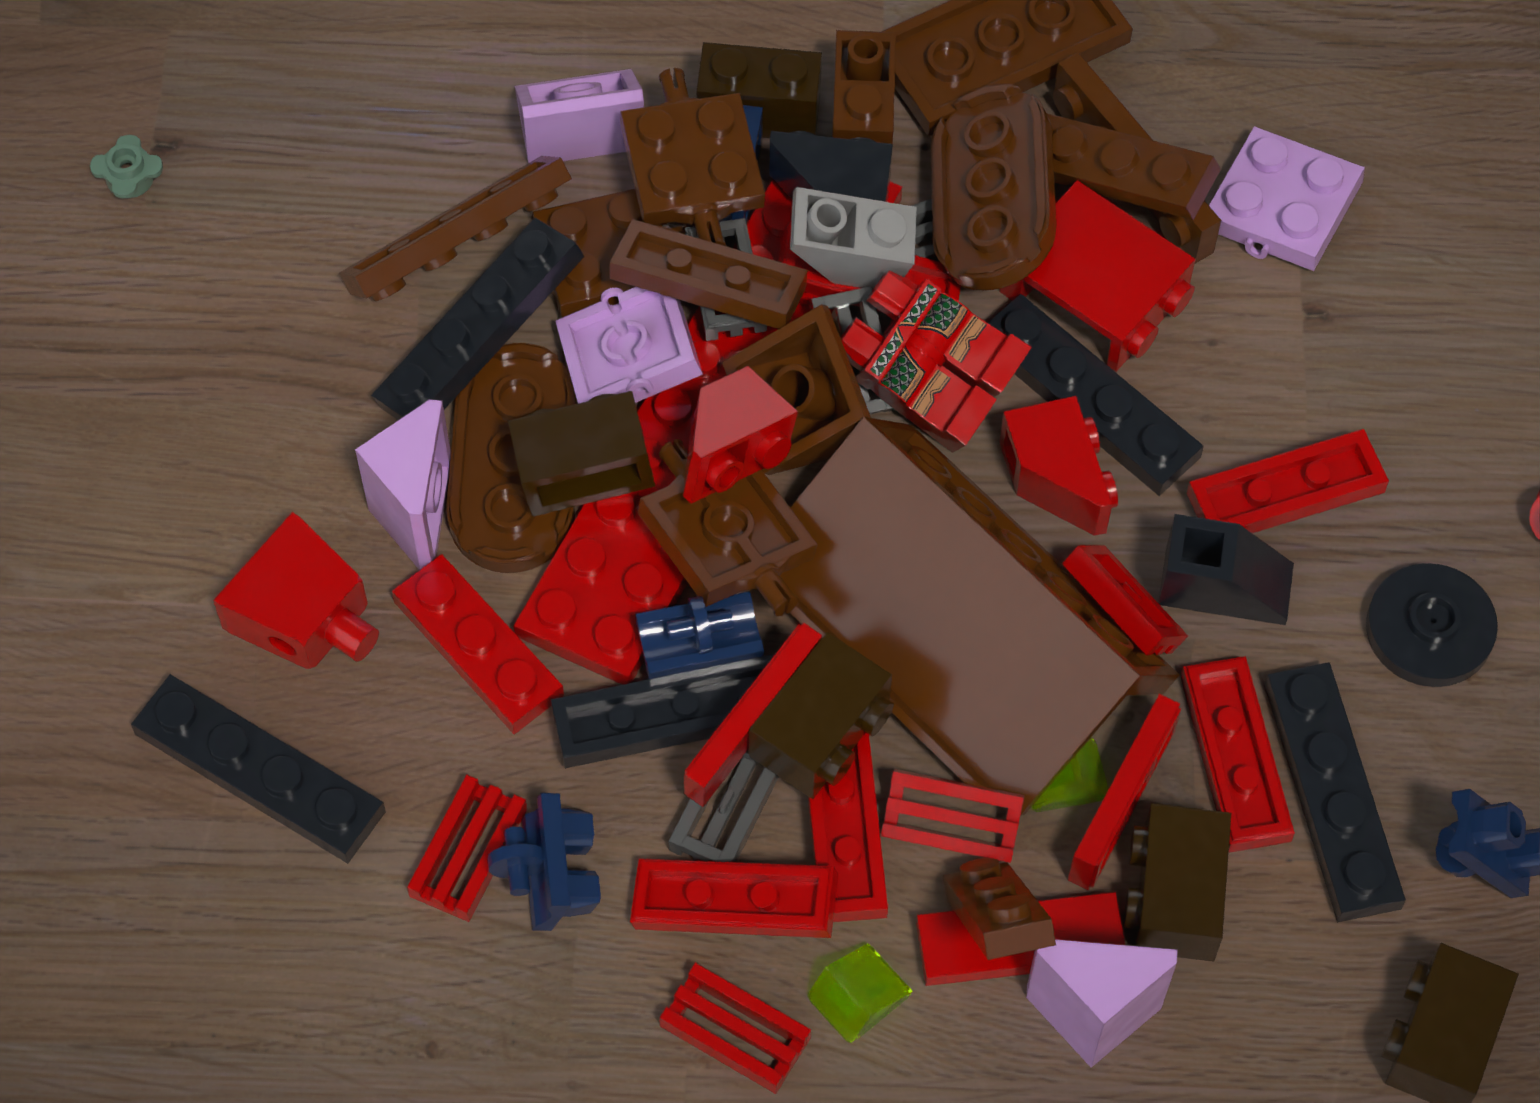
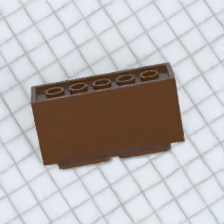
M863 417L790 507L817 543V548L813 560L780 575L792 593L799 599L797 606L789 613L801 624L804 622L819 632L822 638L827 632L892 674L890 701L894 703L892 713L964 783L1024 795L1021 815H1025L1127 695L1164 694L1180 676L1159 655L1153 653L1146 656L1058 560L911 424Z

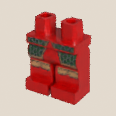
M888 270L880 278L866 301L893 320L883 335H881L856 317L840 337L850 364L858 369L855 377L859 384L866 389L870 388L883 401L953 453L968 444L997 399L994 397L1002 393L1032 347L1013 334L1008 336L973 314L961 302L941 292L942 289L927 278L917 286L909 279Z

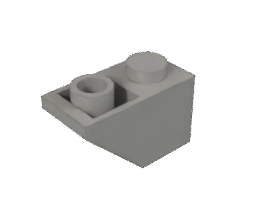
M796 187L793 192L790 250L834 284L859 288L872 286L873 290L880 278L888 270L905 277L914 265L917 207Z

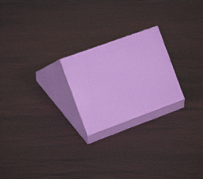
M631 69L515 86L528 163L540 156L561 157L563 161L627 152L620 125V113L623 110L644 107L642 88Z
M430 399L355 449L368 510L419 570L436 558L448 491L451 460L443 403L440 400Z
M1055 940V946L1035 950L1027 983L1026 998L1092 1068L1162 1008L1177 964V950Z

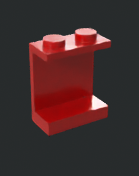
M1077 180L1055 204L1056 236L1047 257L1031 274L1012 285L1000 288L999 292L1013 301L1020 294L1027 297L1035 288L1111 340L1107 365L1117 372L1131 355L1140 358L1145 354L1158 334L1159 328L1157 326L1168 314L1176 317L1187 306L1195 291V287L1190 282L1196 259Z

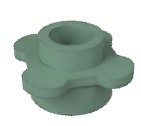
M124 135L118 138L116 145L105 155L93 157L90 162V169L94 177L106 180L109 190L116 197L134 198L148 191L154 178H157L162 173L163 164L159 156L149 155L141 147V141L137 136ZM124 164H132L130 167L121 168Z

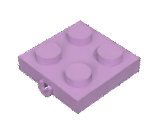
M1254 126L1209 205L1222 220L1218 235L1244 244L1247 253L1255 258L1264 259L1270 254L1314 271L1363 183L1365 167ZM1255 242L1263 245L1262 250L1254 248Z
M634 287L624 292L619 288H610L601 294V302L555 321L578 404L587 402L601 394L616 395L628 391L633 392L636 403L703 375L679 299L639 287ZM616 296L619 299V303L610 305L608 299Z

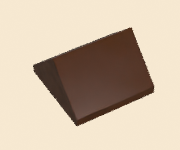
M819 305L722 362L727 375L749 366L798 411L791 437L792 445L787 457L771 469H762L764 474L772 475L829 460L863 417L871 418L831 312L826 305Z

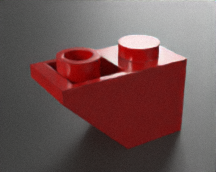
M749 366L700 388L690 432L683 497L690 504L715 492L727 491L737 481L764 468L771 469L777 466L787 457L791 449V437L798 411Z
M1072 396L1004 411L999 443L1016 495L1093 536L1105 534L1111 508L1118 506L1117 488L1112 473L1109 470L1101 471L1096 456L1100 452L1097 427L1092 417L1083 418L1077 397Z

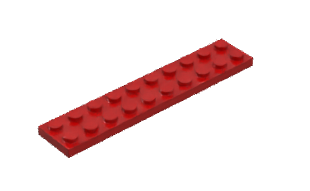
M774 179L765 192L764 208L755 209L747 223V229L753 254L779 261L784 229L792 221L793 200ZM890 181L888 202L896 204L901 202L903 186ZM804 292L790 322L809 312V301L821 296ZM698 307L688 327L703 375L646 398L638 410L656 487L583 505L514 624V632L520 639L621 685L633 682L645 661L636 624V614L675 606L688 583L638 514L642 497L668 487L676 479L665 462L660 459L659 452L668 442H671L673 445L675 439H680L688 451L690 432L700 388L727 376L722 364L723 361L778 330L777 328L767 326V331L755 333L754 327L743 328V335L734 337L730 336V331L718 332L719 339L706 341L700 307ZM835 308L829 309L833 320H835L837 316ZM715 310V315L726 314Z

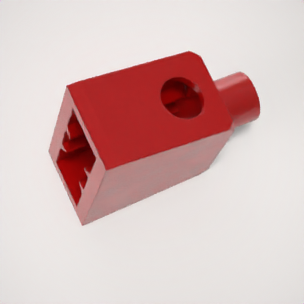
M294 512L285 519L213 600L224 630L305 669L316 667L333 646L354 661L359 662L371 652L379 637V630L359 617L365 611L368 604L363 580L351 566Z

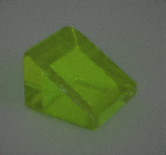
M1092 737L1034 803L1032 809L1035 812L1094 803L1104 799L1109 789L1098 746Z
M867 943L826 966L808 992V998L847 1042L851 1043L862 1037L909 998L913 991L876 950Z

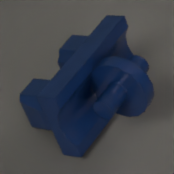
M750 592L732 595L705 607L702 596L688 598V604L636 614V624L649 679L764 656V648L758 631Z
M1471 789L1452 792V804L1457 810L1458 821L1443 828L1439 833L1436 858L1440 866L1456 877L1466 878L1477 874L1510 898L1529 896L1530 877L1540 875V828L1526 830V821L1522 810L1511 802L1491 805Z
M540 793L537 797L538 808L524 815L522 827H510L504 831L506 846L495 849L488 854V871L493 876L509 879L511 895L523 896L529 893L533 931H552L562 917L591 914L600 903L601 892L599 875L596 874V871L567 870L566 855H586L593 846L594 826L592 813L561 809L560 793Z

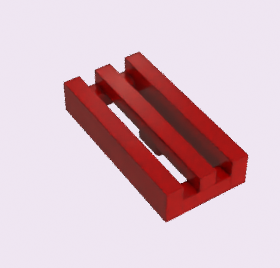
M1078 545L1062 563L1146 656L1153 653L1162 655L1163 652L1172 654L1188 637L1185 631L1105 545Z
M894 769L881 836L1011 863L1024 795ZM904 788L1008 808L1007 817L1005 820L902 799ZM899 813L1003 834L1002 843L998 844L898 823Z
M466 774L407 886L409 897L470 922L493 877L488 871V854L495 849L506 846L504 831L510 827H519L527 811L526 799L515 794L510 798L503 795L502 789L491 784L488 788L479 785L478 779ZM473 802H479L480 805L436 889L430 888L429 886ZM495 809L503 812L504 814L460 899L451 897L450 895Z
M694 963L689 971L685 984L680 985L674 994V1001L670 1007H666L659 1017L660 1027L774 1094H777L811 1039V1029L697 963ZM701 989L790 1041L789 1045H784L697 994L698 991ZM687 1008L778 1060L774 1069L683 1017Z

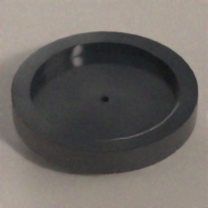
M1422 563L1397 570L1379 585L1367 612L1366 631L1373 652L1380 662L1393 674L1417 685L1443 687L1460 683L1481 669L1494 647L1497 638L1498 622L1491 599L1484 589L1470 576L1449 566Z

